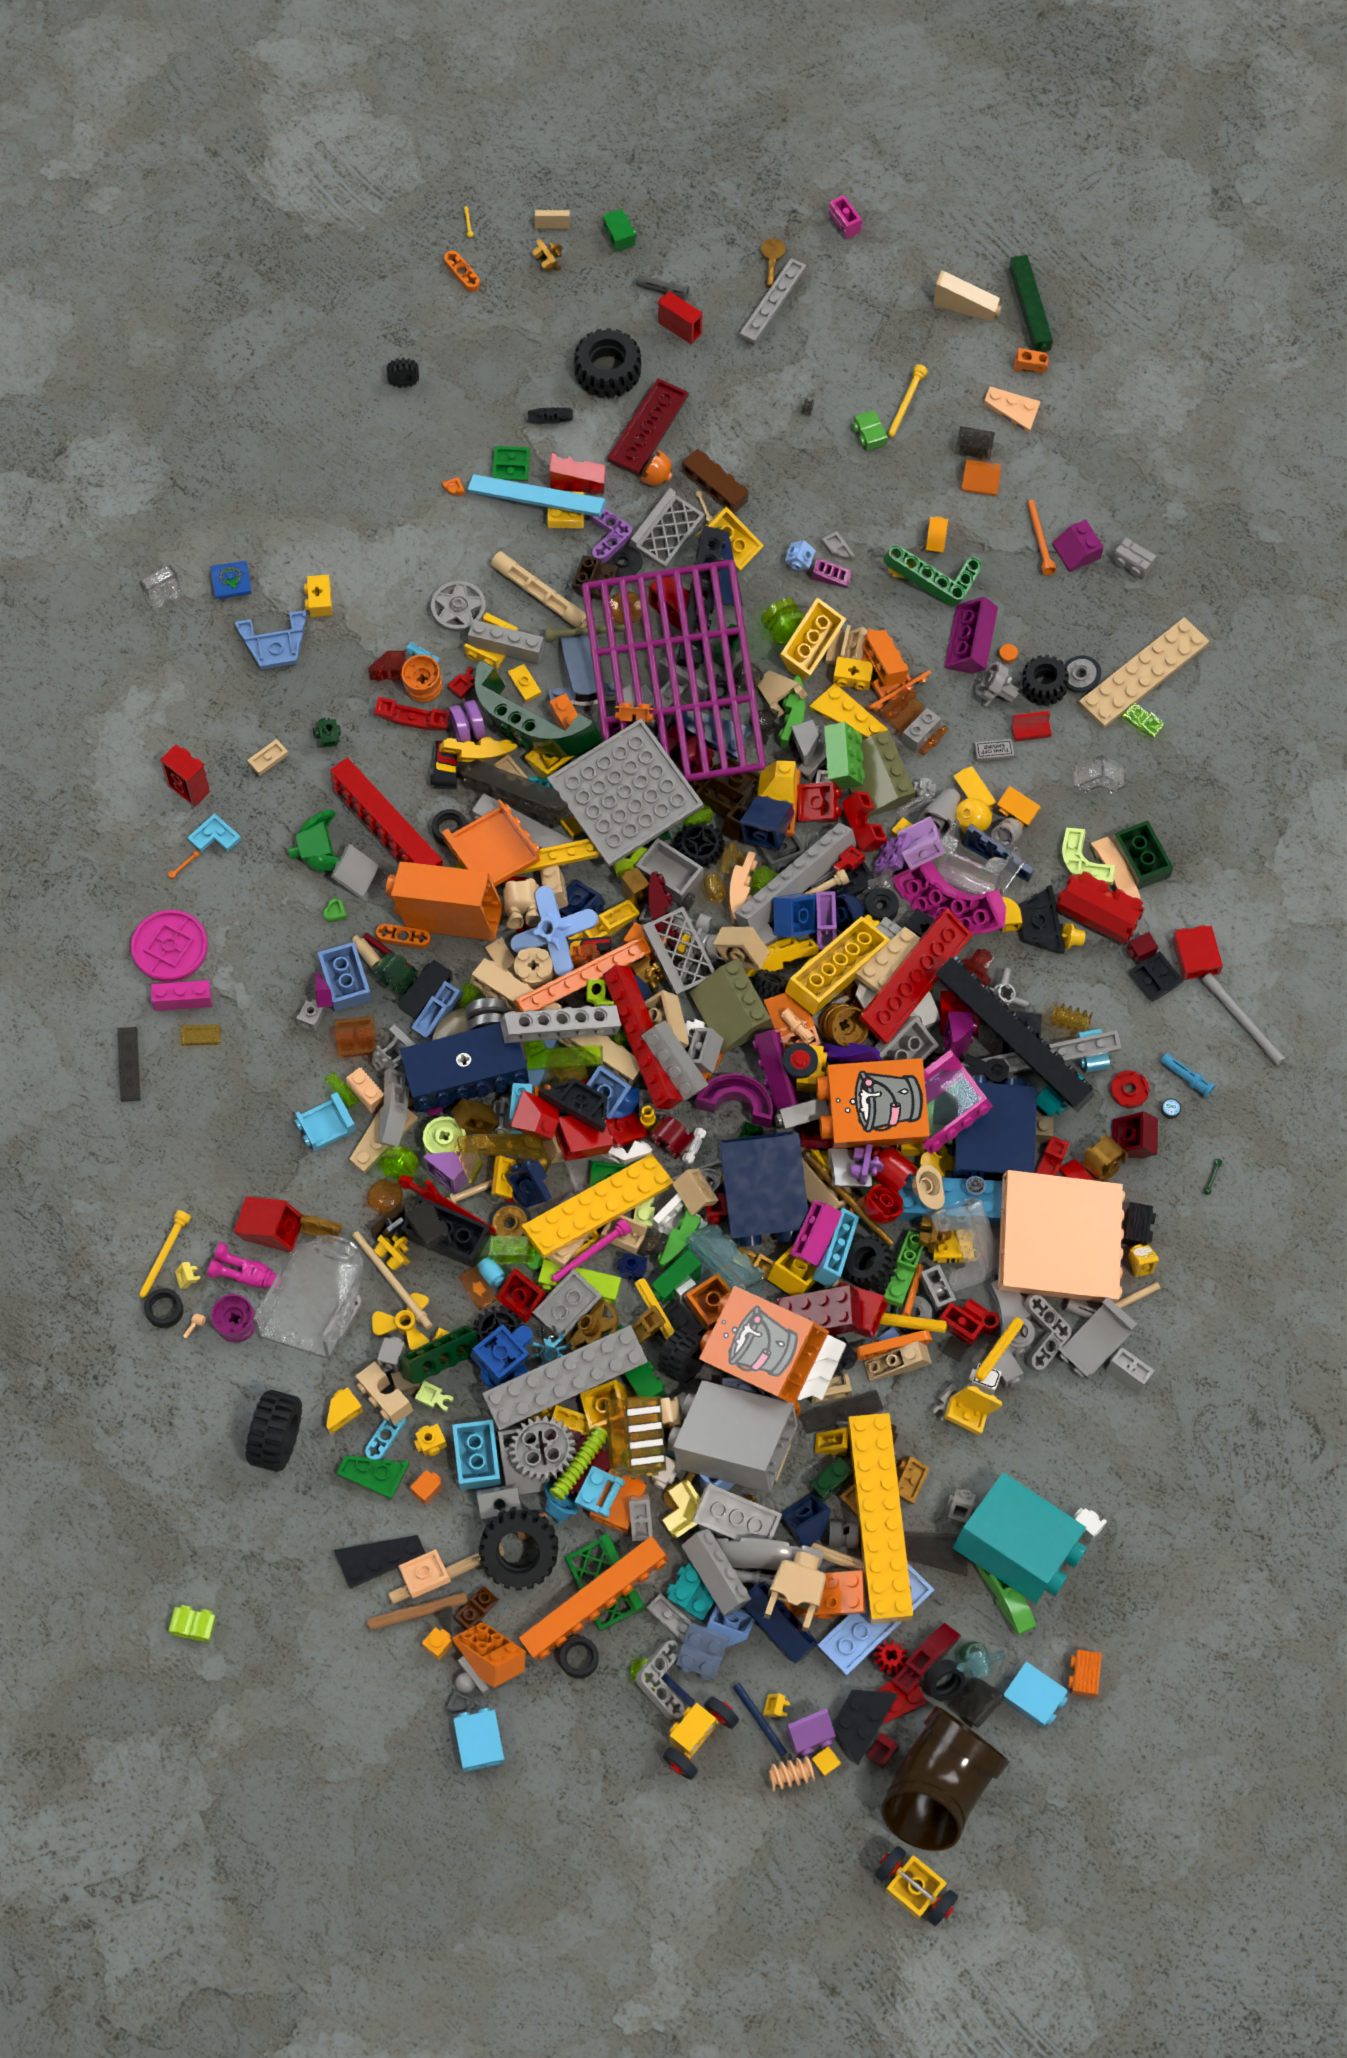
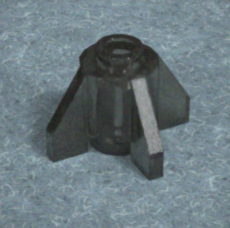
M774 708L758 710L763 745H766L769 736L767 735H771L775 730L781 731L783 729L781 725L774 721L779 713ZM750 716V718H749V725L753 728V726H752V720H751V716Z

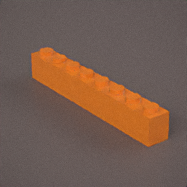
M651 1535L520 1636L519 1639L535 1660L545 1659L550 1655V1650L556 1646H562L567 1641L568 1636L572 1633H579L584 1628L583 1625L589 1620L591 1622L596 1620L601 1615L600 1612L603 1609H609L617 1603L616 1599L631 1593L634 1589L633 1586L638 1582H645L650 1577L651 1572L655 1569H662L667 1564L668 1556Z

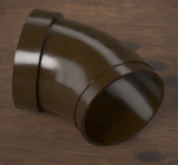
M936 1705L923 1722L926 1727L899 1767L881 1806L883 1820L895 1836L913 1847L928 1851L946 1850L953 1847L959 1841L966 1822L990 1781L993 1778L998 1779L1010 1763L1004 1755L982 1737Z

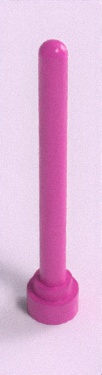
M624 1219L618 1221L612 1232L552 1275V1281L558 1282L618 1236L628 1235L632 1232L630 1225Z

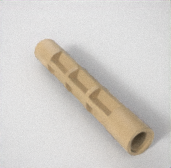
M499 551L491 561L493 568L507 578H510L527 593L529 592L575 628H586L587 620L584 611L571 604L554 589L552 590L541 582L535 575L526 571L502 551Z

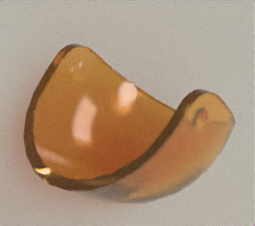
M381 1179L374 1183L367 1194L368 1205L383 1215H386L395 1206L402 1203L403 1199L400 1185L389 1179Z

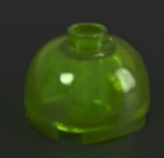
M397 1145L390 1147L381 1156L379 1166L388 1178L390 1175L397 1178L394 1182L398 1183L402 1175H407L414 1179L418 1172L419 1161L411 1148Z

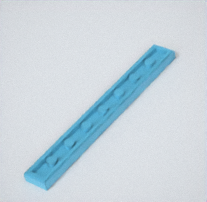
M473 474L467 489L469 493L597 517H601L606 504L605 498Z

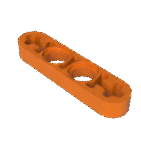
M924 1330L857 1347L855 1354L858 1361L878 1357L916 1341L927 1345L933 1340L930 1331Z

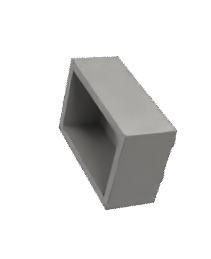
M659 838L655 840L635 865V868L639 869L648 882L652 872L658 871L659 874H662L666 881V884H664L666 891H670L673 900L680 905L684 903L686 897L688 898V894H691L700 883L704 873L702 866Z

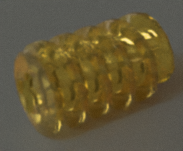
M1055 1002L1051 1016L1052 1026L1059 1022L1060 1028L1067 1024V1030L1074 1026L1075 1032L1082 1028V1032H1085L1089 1028L1093 1011L1088 1016L1086 1009L1080 1014V1008L1078 1007L1073 1012L1071 1005L1065 1010L1064 1003L1058 1008L1057 1002Z

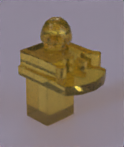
M731 842L728 845L729 849H724L721 867L722 874L730 875L733 861L745 862L746 857L743 856V851L736 850V842Z

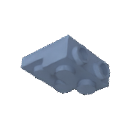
M691 1622L676 1665L680 1666L683 1672L690 1673L694 1671L699 1673L702 1679H715L730 1636Z

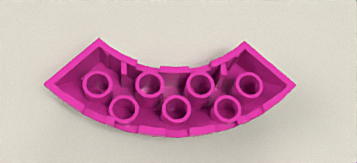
M932 860L912 870L909 868L891 877L902 898H905L912 905L911 908L914 911L918 908L933 919H936L943 909L948 908L972 934H984L1005 927L1006 906L999 890L984 894H971L961 891L949 884L940 875Z

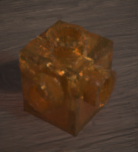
M596 943L572 947L574 954L572 955V961L576 969L601 957L599 950L596 948Z

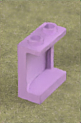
M930 816L897 833L898 836L905 833L912 836L909 848L902 852L911 870L945 854L939 830Z

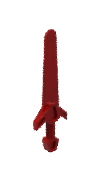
M407 1175L400 1177L398 1184L403 1189L408 1190L411 1188V1190L413 1189L414 1192H418L427 1200L490 1226L491 1235L496 1233V1229L440 1195L433 1182L426 1179V1189H424L422 1186L414 1183L412 1177Z

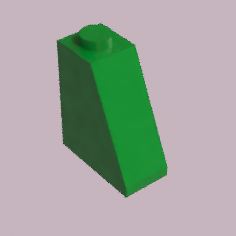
M687 1250L652 1283V1292L657 1301H661L663 1305L676 1297V1289L688 1280L692 1279L695 1282L701 1278L702 1264L690 1250Z

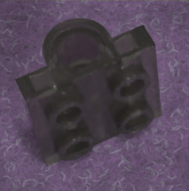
M974 1675L947 1706L966 1725L971 1728L974 1726L979 1728L1006 1697L1001 1691Z

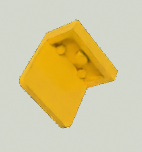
M967 1386L950 1397L944 1419L976 1435H980L983 1432L987 1415L1001 1408L1002 1401L993 1395L980 1391L978 1387Z

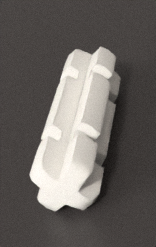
M702 1128L695 1129L693 1134L695 1139L686 1149L687 1153L683 1155L682 1160L687 1164L693 1163L694 1155H697L703 1142L702 1139L705 1138L706 1131Z

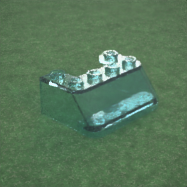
M709 1224L686 1238V1251L690 1250L693 1254L696 1252L732 1288L736 1286L756 1296L764 1289V1272L758 1266L755 1267L744 1252L740 1253L736 1249V1244L730 1238L726 1239L722 1235V1230L717 1225Z

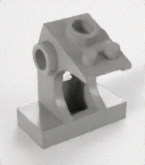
M395 1024L389 1029L390 1037L393 1041L383 1050L377 1046L372 1055L371 1064L383 1076L388 1068L398 1070L399 1065L402 1063L400 1048L416 1045ZM395 1051L399 1056L392 1060L388 1055Z

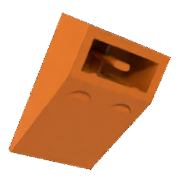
M786 992L764 999V1004L774 1029L779 1028L785 1051L793 1044L804 1043L780 1017L788 1008L791 1009L797 1018L802 1019L805 1022L804 1025L815 1035V1038L808 1045L821 1044L810 1012Z
M484 1622L452 1638L478 1677L493 1688L524 1672L526 1651Z

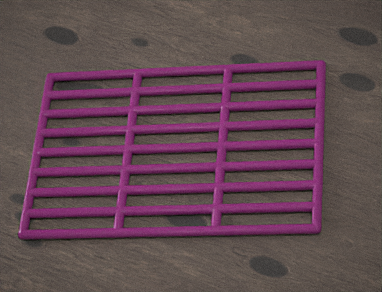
M718 561L583 583L582 591L603 742L610 738L608 724L619 722L621 731L628 726L627 721H619V719H615V715L607 716L599 656L610 654L617 706H620V702H624L617 653H629L636 707H639V703H643L636 650L647 649L655 710H650V713L653 714V717L657 718L660 744L668 755L669 748L664 715L675 714L683 776L687 782L765 770L766 761L735 561ZM722 568L729 569L737 627L727 629L717 569ZM709 570L719 630L708 631L699 575V572ZM692 573L701 632L689 634L681 575ZM674 576L682 636L671 637L663 578ZM652 579L656 581L664 636L663 639L653 640L644 582L645 580ZM637 582L645 634V641L634 643L626 583ZM619 585L627 644L616 646L608 591V586ZM601 588L609 647L599 649L590 589ZM737 634L739 635L748 695L736 696L727 637ZM718 637L721 640L729 698L718 699L709 642V639ZM702 640L711 699L710 701L703 702L699 701L691 647L692 641ZM680 643L684 644L692 698L691 704L681 705L672 646L673 644ZM665 646L674 705L665 708L662 707L654 647ZM749 702L758 759L757 764L747 765L738 709L739 703ZM727 705L731 706L739 766L728 768L719 709L720 706ZM712 708L721 766V769L712 771L709 769L701 709ZM688 711L694 712L702 772L692 774L682 712ZM633 714V720H636L635 714Z

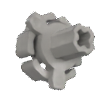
M998 661L992 663L984 671L979 679L981 684L976 686L975 693L984 699L982 704L986 707L996 696L1012 702L1018 695L1019 688L1011 684L1012 677L1008 676L1009 669Z

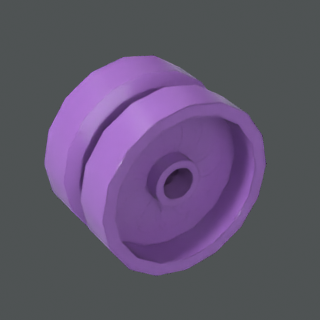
M474 699L464 703V712L458 704L448 708L458 742L471 741V735L476 741L486 737L484 722Z

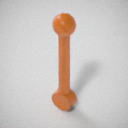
M194 851L192 856L176 870L170 871L168 873L169 878H176V874L194 858L200 856L199 851Z

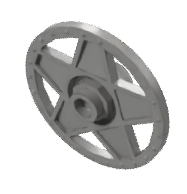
M453 581L444 584L434 593L431 600L433 617L440 625L451 630L470 628L473 622L471 611L481 607L480 613L474 619L480 621L486 609L485 598L481 590L465 581ZM456 586L452 594L442 593L446 589ZM467 587L475 591L479 597L468 596ZM435 602L444 608L439 616L435 610ZM457 618L463 625H453L448 622Z

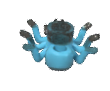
M555 1325L552 1326L553 1333L548 1326H545V1331L541 1327L540 1333L536 1330L538 1338L545 1342V1346L532 1341L529 1343V1345L542 1348L540 1353L528 1356V1359L541 1357L543 1362L536 1368L564 1356L559 1351L572 1346V1343H568L565 1346L555 1348L564 1339V1329L554 1343L552 1341L557 1333Z

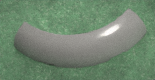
M728 1538L715 1539L725 1553L732 1568L778 1570L781 1561L789 1560L793 1562L797 1551L806 1552L820 1559L819 1568L824 1552L809 1546H789L788 1542L768 1539L741 1538V1541H729Z

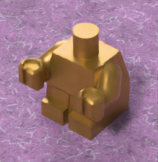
M648 957L631 966L635 975L642 979L653 991L659 989V980L664 981L666 979L663 972H661L660 965L657 962L652 965Z

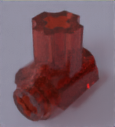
M984 948L982 950L977 949L971 959L965 958L961 961L966 965L969 974L971 972L975 973L982 985H989L991 978L988 974V968L992 964L994 957Z

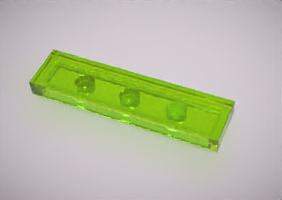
M602 1045L527 1050V1070L529 1071L603 1065Z

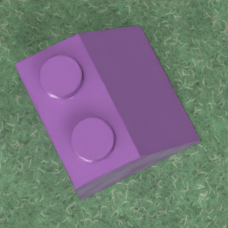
M444 1152L425 1154L423 1157L425 1171L454 1194L471 1178L469 1161L461 1154Z
M827 1709L788 1724L786 1731L796 1757L802 1755V1757L808 1756L814 1752L813 1749L820 1746L821 1749L831 1746L833 1744L832 1741L836 1737Z

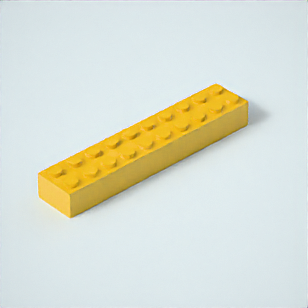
M890 1413L850 1416L848 1419L849 1440L870 1624L911 1621L913 1609Z

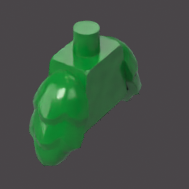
M333 810L319 812L302 824L299 834L296 835L298 845L288 848L291 859L301 856L304 863L311 869L322 873L326 871L333 872L336 863L341 860V858H337L334 855L327 829L336 815Z

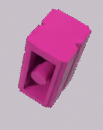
M841 196L832 200L829 204V215L843 232L844 236L850 238L859 234L862 230V219L847 198Z

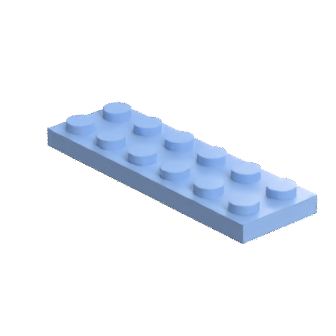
M907 1563L912 1609L914 1612L934 1592V1589ZM866 1598L865 1613L849 1614L817 1647L847 1677L902 1622L870 1624L868 1601Z

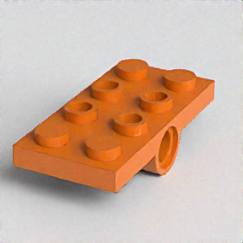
M864 1571L825 1573L826 1582L817 1613L814 1612L813 1617L832 1619L836 1615L865 1613ZM783 1602L797 1618H806L808 1610Z

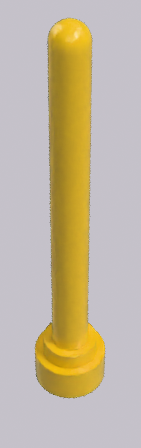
M915 365L912 371V382L890 427L889 437L895 436L919 381L924 379L928 372L927 368L923 365Z
M181 1210L176 1211L173 1217L175 1224L139 1292L141 1298L147 1296L181 1228L189 1223L191 1219L189 1214Z

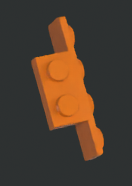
M925 671L913 679L907 674L905 682L884 686L879 677L871 682L879 699L865 707L866 710H878L883 707L882 703L888 700V702H891L898 698L897 694L903 691V693L911 690L913 688L912 684L916 682L921 684L928 679L927 675L931 674V671Z

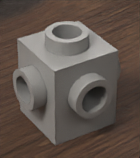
M956 1489L955 1495H950L947 1507H950L948 1518L967 1523L970 1514H973L977 1508L978 1503L974 1502L976 1495L968 1490Z

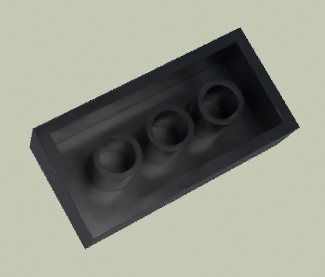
M420 1196L415 1200L401 1228L402 1237L405 1236L409 1241L472 1268L475 1267L491 1235L490 1226Z

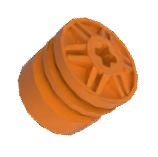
M427 655L413 656L404 663L401 676L407 695L418 703H427L435 700L443 689V681L438 663Z

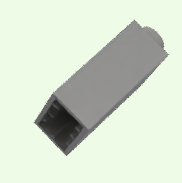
M702 1380L696 1395L689 1393L684 1401L682 1413L683 1417L686 1418L682 1427H673L669 1435L668 1450L674 1451L678 1469L770 1493L798 1427L794 1404Z

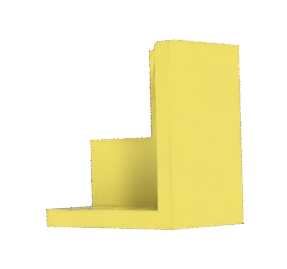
M682 1480L667 1490L677 1509L662 1518L661 1521L670 1535L678 1538L697 1525V1523L691 1520L700 1497L689 1480Z

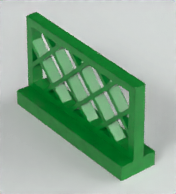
M608 1533L601 1536V1539L565 1557L580 1590L585 1587L582 1583L584 1573L595 1576L594 1579L600 1576L602 1564L612 1566L622 1559ZM600 1545L603 1550L601 1559L591 1557L593 1548ZM578 1556L586 1558L583 1568L575 1567L572 1559ZM589 1559L599 1562L596 1573L586 1571ZM633 1586V1591L625 1596L626 1599L622 1598V1596L617 1599L614 1610L603 1609L611 1612L612 1615L610 1621L603 1625L599 1617L595 1620L600 1631L637 1612L641 1613L646 1610L635 1586ZM620 1600L628 1602L631 1610L624 1614L617 1612Z

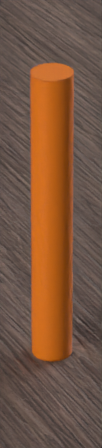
M921 1264L917 1265L902 1315L910 1316L921 1272L924 1268Z

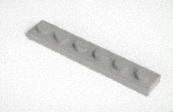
M792 258L789 260L740 332V338L756 344L805 272V264Z

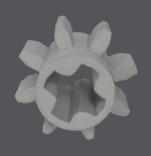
M920 778L918 783L914 782L913 788L918 800L928 801L931 796H935L936 784H932L931 779Z

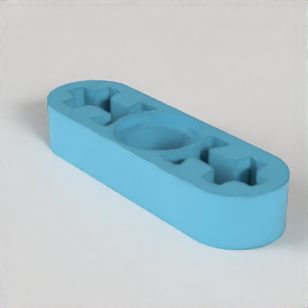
M406 1417L394 1425L396 1430L391 1427L392 1423L390 1420L382 1422L365 1449L367 1458L371 1460L383 1459L404 1427ZM388 1430L392 1433V1436L389 1440H383L380 1438L381 1432ZM378 1442L382 1444L378 1448V1452L380 1454H375L374 1456H371L372 1453L370 1450H375L378 1446Z

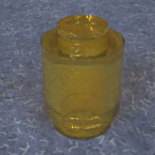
M711 873L704 877L703 885L709 900L714 902L722 901L727 892L721 877L717 873Z

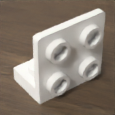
M678 1193L653 1218V1227L664 1237L667 1233H671L672 1228L677 1229L680 1218L684 1219L686 1214L683 1211L685 1204ZM702 1217L701 1224L695 1238L708 1225L707 1222H704V1219Z

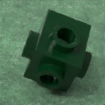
M322 718L317 721L315 728H313V736L317 739L319 748L338 745L341 728L340 725H337L336 719Z

